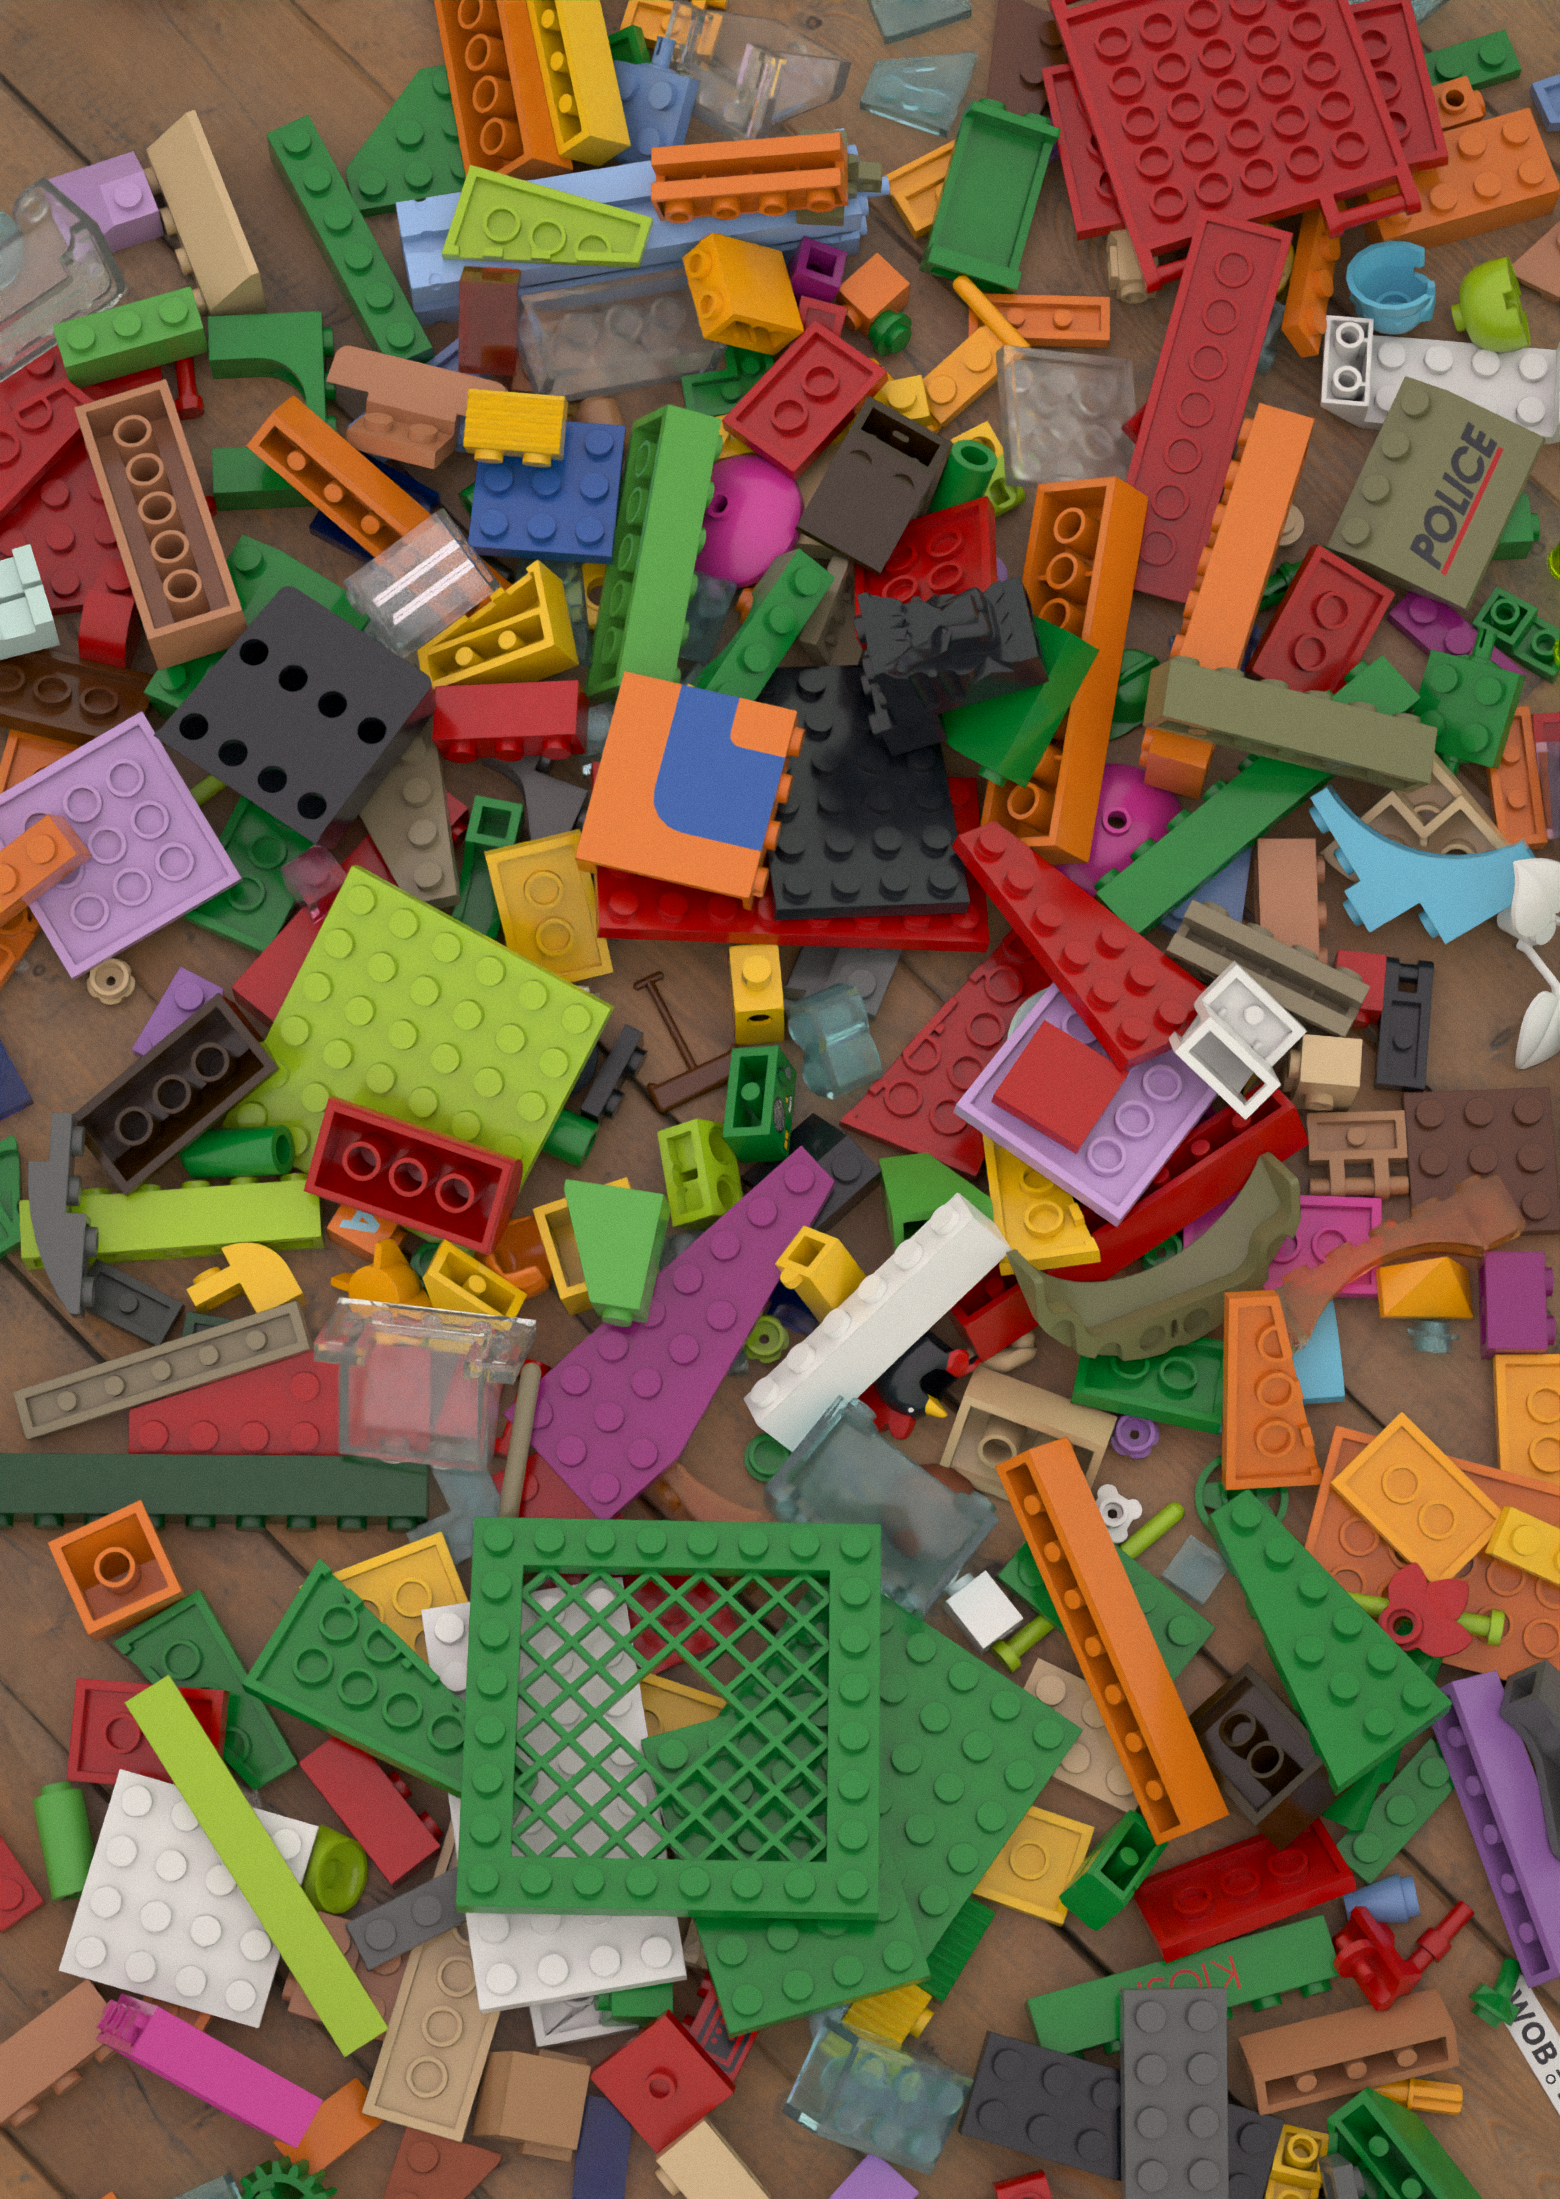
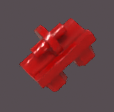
M1355 1906L1350 1913V1919L1346 1926L1331 1938L1337 1954L1333 1961V1967L1340 1977L1354 1978L1376 2011H1387L1399 1995L1410 1994L1420 1981L1422 1973L1413 1960L1402 1959L1394 1947L1395 1935L1387 1923L1376 1922L1367 1907Z

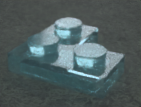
M475 1443L429 1465L451 1511L417 1527V1530H411L406 1533L410 1543L442 1531L455 1566L472 1558L474 1517H498L501 1496Z

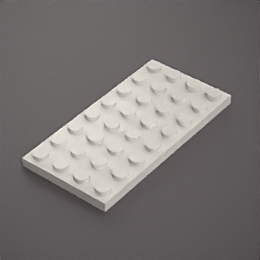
M622 1577L613 1578L624 1588ZM602 1580L597 1581L581 1595L598 1613L617 1597ZM559 1587L534 1591L530 1594L547 1612L566 1596ZM470 1602L421 1610L429 1667L456 1697L459 1696L465 1702ZM524 1602L522 1604L521 1635L540 1619ZM574 1602L555 1618L571 1636L591 1620ZM624 1603L606 1619L623 1637L631 1631L627 1605ZM546 1626L528 1643L546 1660L565 1642ZM598 1626L579 1644L598 1660L616 1643ZM522 1650L520 1651L519 1683L538 1667ZM571 1650L553 1668L571 1684L589 1666ZM624 1651L604 1667L621 1685L637 1672L636 1663ZM545 1673L526 1691L544 1708L563 1690ZM597 1674L578 1690L595 1709L614 1693ZM638 1684L608 1710L603 1717L644 1756L641 1748V1739L648 1738L640 1684ZM520 1698L518 1699L517 1731L536 1715ZM571 1698L551 1714L568 1733L588 1716ZM542 1722L524 1740L542 1757L561 1738ZM596 1723L576 1739L593 1758L613 1741ZM516 1746V1753L529 1766H532L534 1762ZM568 1746L549 1765L567 1782L586 1763ZM621 1747L601 1764L618 1782L638 1766ZM542 1770L538 1773L539 1782L530 1796L539 1806L559 1789ZM594 1771L574 1788L591 1806L611 1790ZM646 1772L626 1789L643 1807L656 1797L651 1778ZM448 1793L458 1859L461 1799ZM566 1795L547 1814L565 1831L584 1812ZM619 1796L599 1813L617 1832L637 1815ZM526 1805L513 1825V1829L532 1813ZM658 1808L651 1815L662 1825L660 1808ZM540 1819L520 1836L537 1855L558 1838ZM590 1821L572 1839L591 1856L610 1838L593 1821ZM645 1822L641 1823L625 1838L642 1857L662 1840ZM512 1844V1856L525 1857ZM566 1845L552 1856L578 1858ZM616 1846L604 1858L629 1857ZM665 1850L656 1859H668L667 1851ZM465 1913L481 2014L687 1980L677 1917Z

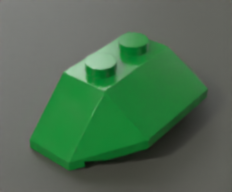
M1365 2088L1327 2118V2131L1329 2132L1328 2155L1338 2153L1351 2162L1352 2166L1358 2167L1365 2189L1364 2197L1359 2199H1482L1419 2116L1373 2089Z

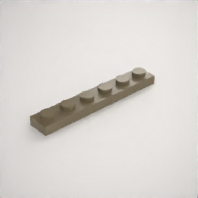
M293 1301L14 1391L13 1395L26 1440L33 1441L312 1351L314 1347L301 1303Z

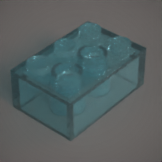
M825 2016L782 2113L814 2135L931 2176L974 2080L936 2056Z

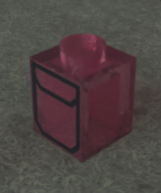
M316 844L281 868L285 887L313 924L328 915L347 877V874L329 850Z

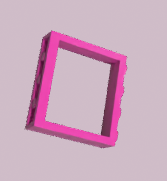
M121 1994L117 2002L111 1999L102 2010L104 2014L96 2026L101 2030L96 2038L98 2042L250 2128L294 2148L298 2147L323 2102L317 2096L156 2005Z

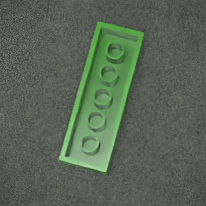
M667 404L632 423L620 489L613 565H606L584 692L591 701L615 707L624 671L680 683L681 671L677 667L679 651L685 645L689 634V622L685 618L688 602L693 599L698 584L697 575L694 574L696 557L701 553L706 540V529L702 527L705 509L711 504L714 495V482L710 481L713 463L720 456L723 445V437L719 435L721 419Z

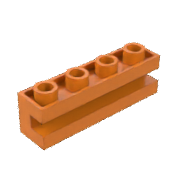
M840 132L651 148V166L656 175V182L651 183V201L660 221L667 220L675 224H684L692 221L693 218L703 217L732 220L738 218L741 214L761 213L766 216H781L787 213V211L803 209L823 213L829 212L835 207L848 206V152Z

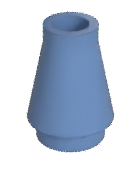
M1398 1872L1343 1895L1348 1921L1350 1913L1355 1906L1367 1907L1376 1922L1409 1923L1408 1918L1421 1916L1413 1875L1400 1877Z

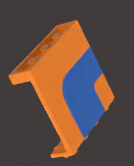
M624 671L575 856L578 870L597 874L599 866L739 898L743 901L744 909L751 910L754 897L763 898L766 890L769 869L762 867L766 850L775 851L778 843L781 822L774 820L778 804H787L791 793L793 775L786 774L790 757L799 758L804 742L805 729L798 728L797 711Z

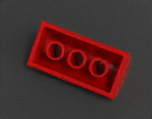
M331 1096L328 1098L304 1192L490 1255L502 1239L513 1213L520 1190L523 1163L522 1160L336 1096Z

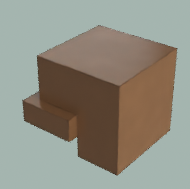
M533 2049L532 2054L517 2051L489 2052L481 2078L472 2136L517 2143L515 2152L517 2154L559 2162H571L572 2150H577L591 2070V2066L587 2065L588 2058L544 2049Z

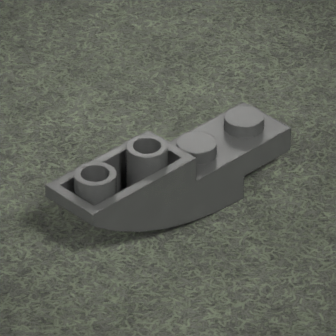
M52 1112L49 1162L28 1161L30 1214L36 1244L55 1292L71 1316L77 1319H85V1308L94 1306L96 1291L95 1277H88L89 1257H97L99 1244L98 1227H91V1219L86 1214L72 1213V1206H80L82 1178L81 1176H74L75 1156L83 1157L85 1127L77 1126L78 1119L73 1113Z

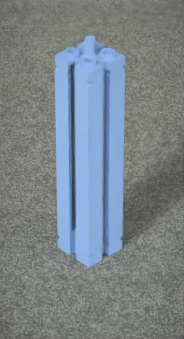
M847 144L848 154L858 155L856 145ZM651 160L527 180L528 182L653 218L654 224L640 268L443 259L442 250L461 192L426 197L421 202L414 199L396 202V210L413 311L420 325L426 327L435 325L438 321L450 323L485 317L493 310L498 314L521 311L522 303L552 306L688 283L682 257L698 245L702 238L711 233L722 234L727 237L782 251L786 266L803 236L847 252V256L859 254L860 236L867 235L865 215H869L867 198L890 195L888 176H883L881 193L857 192V198L848 199V206H844V226L796 223V210L787 211V213L781 216H766L761 213L741 214L738 218L732 220L703 217L693 218L688 223L675 224L667 220L660 221L652 204L651 183L656 182V175L651 166Z

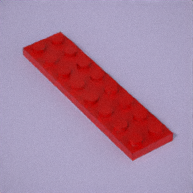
M1203 209L1199 211L1126 478V483L1149 497L1133 591L1186 605L1190 590H1194L1198 564L1204 546L1207 547L1211 523L1217 504L1220 503L1225 479L1293 237L1292 232Z

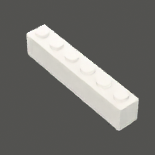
M956 1193L945 1205L936 1209L931 1218L910 1239L902 1242L897 1247L895 1253L880 1268L867 1276L861 1282L859 1288L838 1308L829 1312L823 1322L802 1343L795 1345L787 1357L766 1377L760 1379L753 1386L751 1392L743 1398L757 1426L797 1456L1006 1256V1252L1012 1250L997 1225L959 1193Z

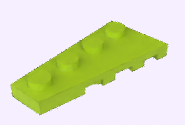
M470 165L442 250V257L448 260L640 268L654 222L653 218Z

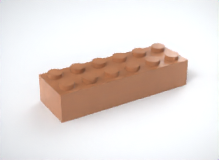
M164 379L75 407L77 419L158 670L230 648L247 629V624L167 380Z

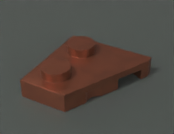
M406 2127L383 2199H467L471 2192L491 2171L499 2166L503 2155L468 2143H460Z

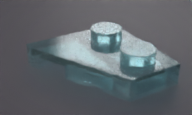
M966 52L878 60L874 65L861 97L860 109L947 139L976 67L978 54Z

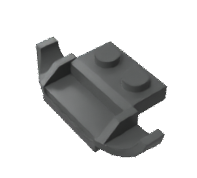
M801 946L783 991L784 1016L788 1034L813 1044L831 1005L875 1021L903 950Z

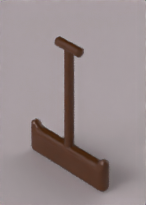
M658 971L634 982L633 989L638 991L647 987L689 1069L660 1084L648 1083L646 1088L659 1112L665 1113L727 1084L731 1052L733 1048L739 1047L737 1044L732 1043L728 1052L697 1066L655 985V982L662 980L664 977L663 972Z

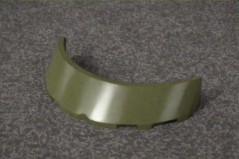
M1271 1152L1260 1155L1250 1177L1236 1199L1202 1236L1168 1260L1131 1276L1100 1282L1069 1281L1048 1275L1036 1269L1016 1249L1006 1252V1255L1033 1318L1048 1335L1062 1344L1071 1347L1077 1354L1096 1359L1097 1355L1119 1356L1122 1361L1167 1353L1174 1346H1185L1224 1322L1225 1292L1259 1291L1269 1279V1265L1277 1255L1286 1237L1294 1238L1301 1221L1299 1180Z

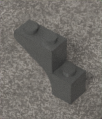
M523 756V759L515 762L501 761L497 758H481L482 766L504 775L520 790L526 804L530 840L580 829L582 833L589 807L588 791L541 773L548 774L555 760L544 756Z
M1544 1660L1507 1677L1500 1715L1517 1731L1532 1756L1550 1847L1553 1854L1560 1860V1672L1550 1662Z

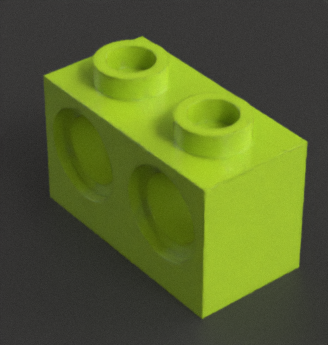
M694 1119L657 1131L669 1206L671 1208L672 1224L675 1228L705 1232L743 1198L736 1155L722 1138L724 1123Z

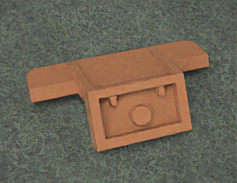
M350 345L343 346L337 350L326 380L329 383L369 392L365 414L351 425L346 432V441L356 450L430 469H435L456 449L462 416H466L468 389L508 392L504 385L496 381Z

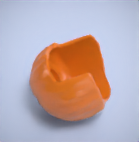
M533 1215L511 1219L498 1246L490 1255L474 1251L473 1258L525 1292L527 1294L525 1300L536 1297L548 1290L553 1274L536 1219Z

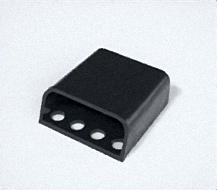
M286 586L277 592L162 728L158 729L153 736L314 844L335 849L340 843L341 837L429 721L435 711L436 702L432 683L427 674L297 588Z

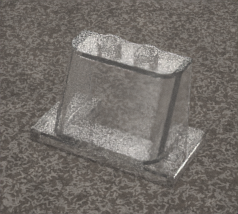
M674 0L665 38L676 40L669 68L673 69L680 76L700 81L691 115L733 141L767 138L769 127L836 101L845 89L852 64L850 61L778 19L706 10L688 1Z
M340 1297L314 1342V1361L339 1364V1453L380 1458L382 1461L392 1464L402 1462L429 1464L431 1467L441 1470L455 1467L488 1471L494 1457L502 1384H514L536 1339V1320Z

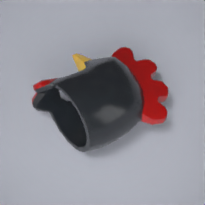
M928 1330L854 1400L855 1407L865 1413L871 1412L867 1422L870 1430L881 1434L890 1429L891 1434L897 1440H905L914 1430L918 1419L927 1415L945 1418L948 1415L941 1405L944 1392L957 1379L974 1371L982 1361L978 1356H973L969 1359V1353L965 1349L953 1350L943 1340Z

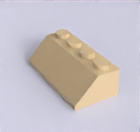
M195 110L189 111L146 149L150 167L143 170L153 196L161 194L165 204L164 208L159 209L162 223L168 236L176 234L181 248L174 250L183 276L192 274L197 288L193 289L192 292L200 317L205 315L264 314L267 312L259 270Z

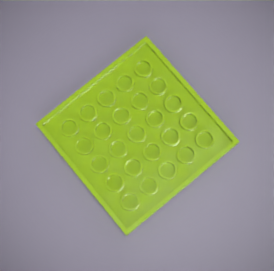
M354 865L351 867L264 1041L279 1065L280 1070L228 1113L222 1126L224 1128L285 1125L290 1130L294 1140L295 1157L293 1166L308 1174L328 1098L336 1096L522 1160L523 1174L520 1193L615 1007L361 866ZM403 1226L406 1230L429 1243L441 1244L443 1239ZM452 1243L473 1258L475 1250Z

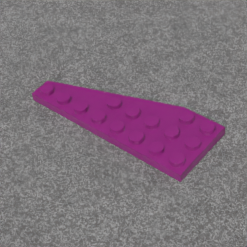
M802 1146L796 1149L657 1274L647 1323L632 1321L630 1327H620L604 1322L540 1379L530 1445L597 1519H614L681 1458L689 1444L688 1441L700 1420L704 1418L712 1404L713 1397L745 1346L766 1309L767 1302L775 1288L781 1282V1272L775 1265L776 1261L803 1226L812 1228L833 1191L835 1181ZM516 1402L503 1413L511 1424H513Z

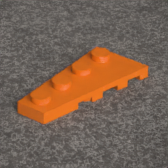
M1275 1290L1224 1293L1221 1483L1226 1490L1320 1485L1322 1479L1321 1469L1318 1466L1313 1447L1315 1444L1311 1428L1307 1422L1302 1401L1304 1398L1300 1382L1296 1376L1292 1360L1293 1353L1279 1296Z

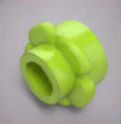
M762 1315L742 1351L751 1360L759 1359L763 1364L773 1363L781 1357L782 1350L788 1348V1331L781 1326L779 1319L770 1315ZM763 1335L769 1338V1342L766 1344H762L759 1340Z

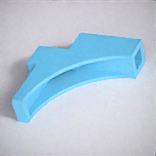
M1331 784L1310 797L1315 806L1311 807L1309 812L1317 827L1323 834L1331 831L1340 846L1334 850L1340 865L1348 875L1356 872L1360 879L1345 889L1344 892L1348 899L1343 902V906L1353 923L1357 927L1364 924L1369 933L1420 903L1424 910L1418 913V916L1425 929L1433 939L1440 935L1444 943L1447 944L1511 906L1515 887L1513 862L1536 858L1524 838L1496 850L1475 854H1438L1418 850L1396 842L1367 825L1343 802Z

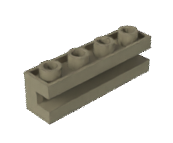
M1192 899L1177 933L1174 934L1166 949L1165 955L1208 987L1235 960L1306 1029L1307 1032L1305 1034L1346 1038L1370 989L1369 985L1362 982L1363 979L1358 973L1342 966H1337L1334 969L1318 961V956L1306 947L1300 945L1289 947L1273 939L1274 935L1263 926L1255 923H1248L1246 926L1230 918L1229 912L1223 907L1209 901L1201 904Z

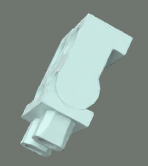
M30 544L12 549L13 557L0 561V660L60 645L53 616Z

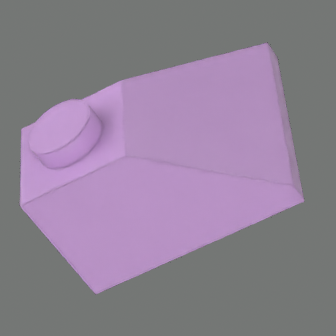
M134 151L45 180L75 265L164 236L159 210L144 170Z

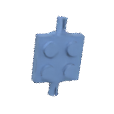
M657 36L651 63L636 65L619 60L614 61L631 143L629 148L613 157L620 164L624 165L651 160V148L684 145L700 81L680 76L673 69L669 68L676 40Z

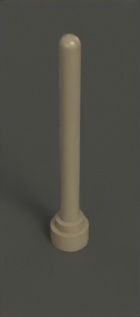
M527 1363L521 1369L498 1517L518 1518L541 1378V1369L535 1363Z

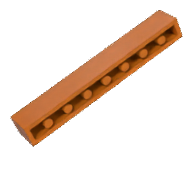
M1068 1436L1028 1449L996 1465L997 1473L1156 1846L1230 1815Z

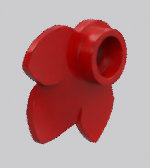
M1416 1562L1405 1566L1394 1575L1388 1586L1389 1606L1382 1611L1378 1625L1404 1652L1419 1649L1431 1657L1444 1658L1460 1653L1472 1643L1473 1638L1461 1624L1456 1622L1460 1619L1467 1606L1469 1585L1466 1582L1444 1579L1428 1583L1422 1568ZM1403 1619L1413 1622V1630L1406 1636H1400L1395 1632L1396 1624Z

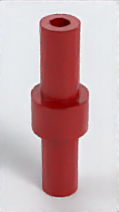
M1459 1900L1434 1929L1428 1927L1416 1940L1417 1948L1407 1960H1413L1421 1973L1433 1961L1439 1963L1452 1948L1451 1940L1474 1916V1911L1463 1901Z

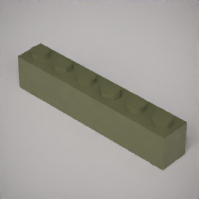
M1173 656L1170 660L1151 669L1143 722L1145 727L1406 793L1430 784L1438 728L1420 723L1421 718L1406 713H1396L1392 716L1379 713L1375 705L1365 702H1351L1349 704L1333 701V695L1323 691L1311 690L1301 693L1288 689L1289 684L1280 680L1263 679L1259 682L1244 678V672L1234 668L1222 667L1215 670L1199 666L1200 662L1197 659L1187 656Z

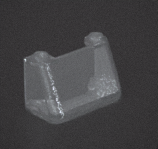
M45 177L18 195L13 206V216L20 231L0 244V383L57 345L52 325L111 309L120 301L125 289L123 274L98 223Z

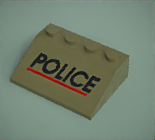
M1405 376L1328 542L1327 549L1371 578L1468 612L1544 446L1545 438L1448 390Z

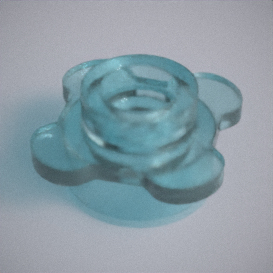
M1420 1320L1419 1329L1407 1328V1333L1413 1335L1412 1349L1425 1352L1452 1354L1453 1340H1460V1335L1449 1332L1450 1323Z

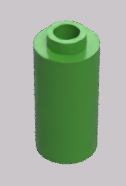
M69 1781L49 1784L40 1788L41 1796L33 1799L32 1803L52 1902L80 1899L95 1852L83 1790L72 1789L71 1782Z

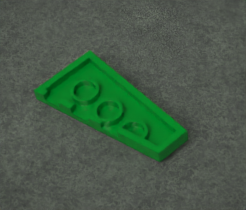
M196 1590L113 1642L124 1655L128 1656L152 1684L170 1675L176 1686L229 1691L223 1758L254 1791L264 1789L299 1767L298 1763L300 1760L268 1704L244 1692L242 1683L249 1674V1670L204 1591Z

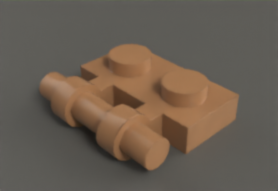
M1405 1110L1306 1113L1304 1117L1305 1133L1309 1140V1144L1306 1146L1307 1166L1327 1165V1178L1308 1179L1309 1195L1338 1197L1372 1196V1198H1382V1201H1388L1389 1197L1393 1195H1408V1176H1389L1388 1164L1405 1163L1408 1158ZM1371 1164V1177H1345L1344 1165Z

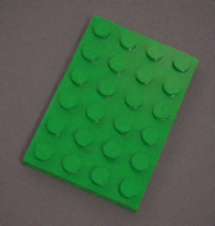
M814 1690L788 1699L803 1712L821 1695ZM777 1701L758 1718L775 1736L794 1720ZM827 1703L809 1720L828 1737ZM736 1712L641 1739L643 1755L672 1783L743 1718ZM751 1725L731 1742L749 1760L768 1744ZM802 1726L783 1743L801 1761L820 1745ZM724 1749L705 1766L722 1784L742 1768ZM776 1750L757 1766L774 1785L794 1769ZM826 1752L809 1769L827 1786ZM698 1773L678 1790L695 1808H698L715 1792ZM750 1774L730 1791L748 1809L767 1793ZM802 1775L782 1792L800 1810L819 1794ZM651 1778L655 1795L658 1796L663 1789ZM671 1797L659 1807L665 1828L669 1833L689 1816ZM723 1798L703 1815L721 1833L726 1831L741 1817ZM775 1799L756 1816L774 1835L793 1818ZM826 1800L808 1818L827 1836ZM880 1813L878 1920L693 1917L729 2039L929 1981L931 1978ZM698 1823L692 1825L677 1839L694 1858L715 1841ZM749 1823L729 1840L747 1859L767 1842ZM801 1824L781 1841L799 1860L819 1843ZM720 1848L708 1860L734 1859L723 1848ZM773 1849L761 1861L786 1860ZM826 1850L813 1862H826ZM673 1851L674 1858H675V1859H681V1858Z

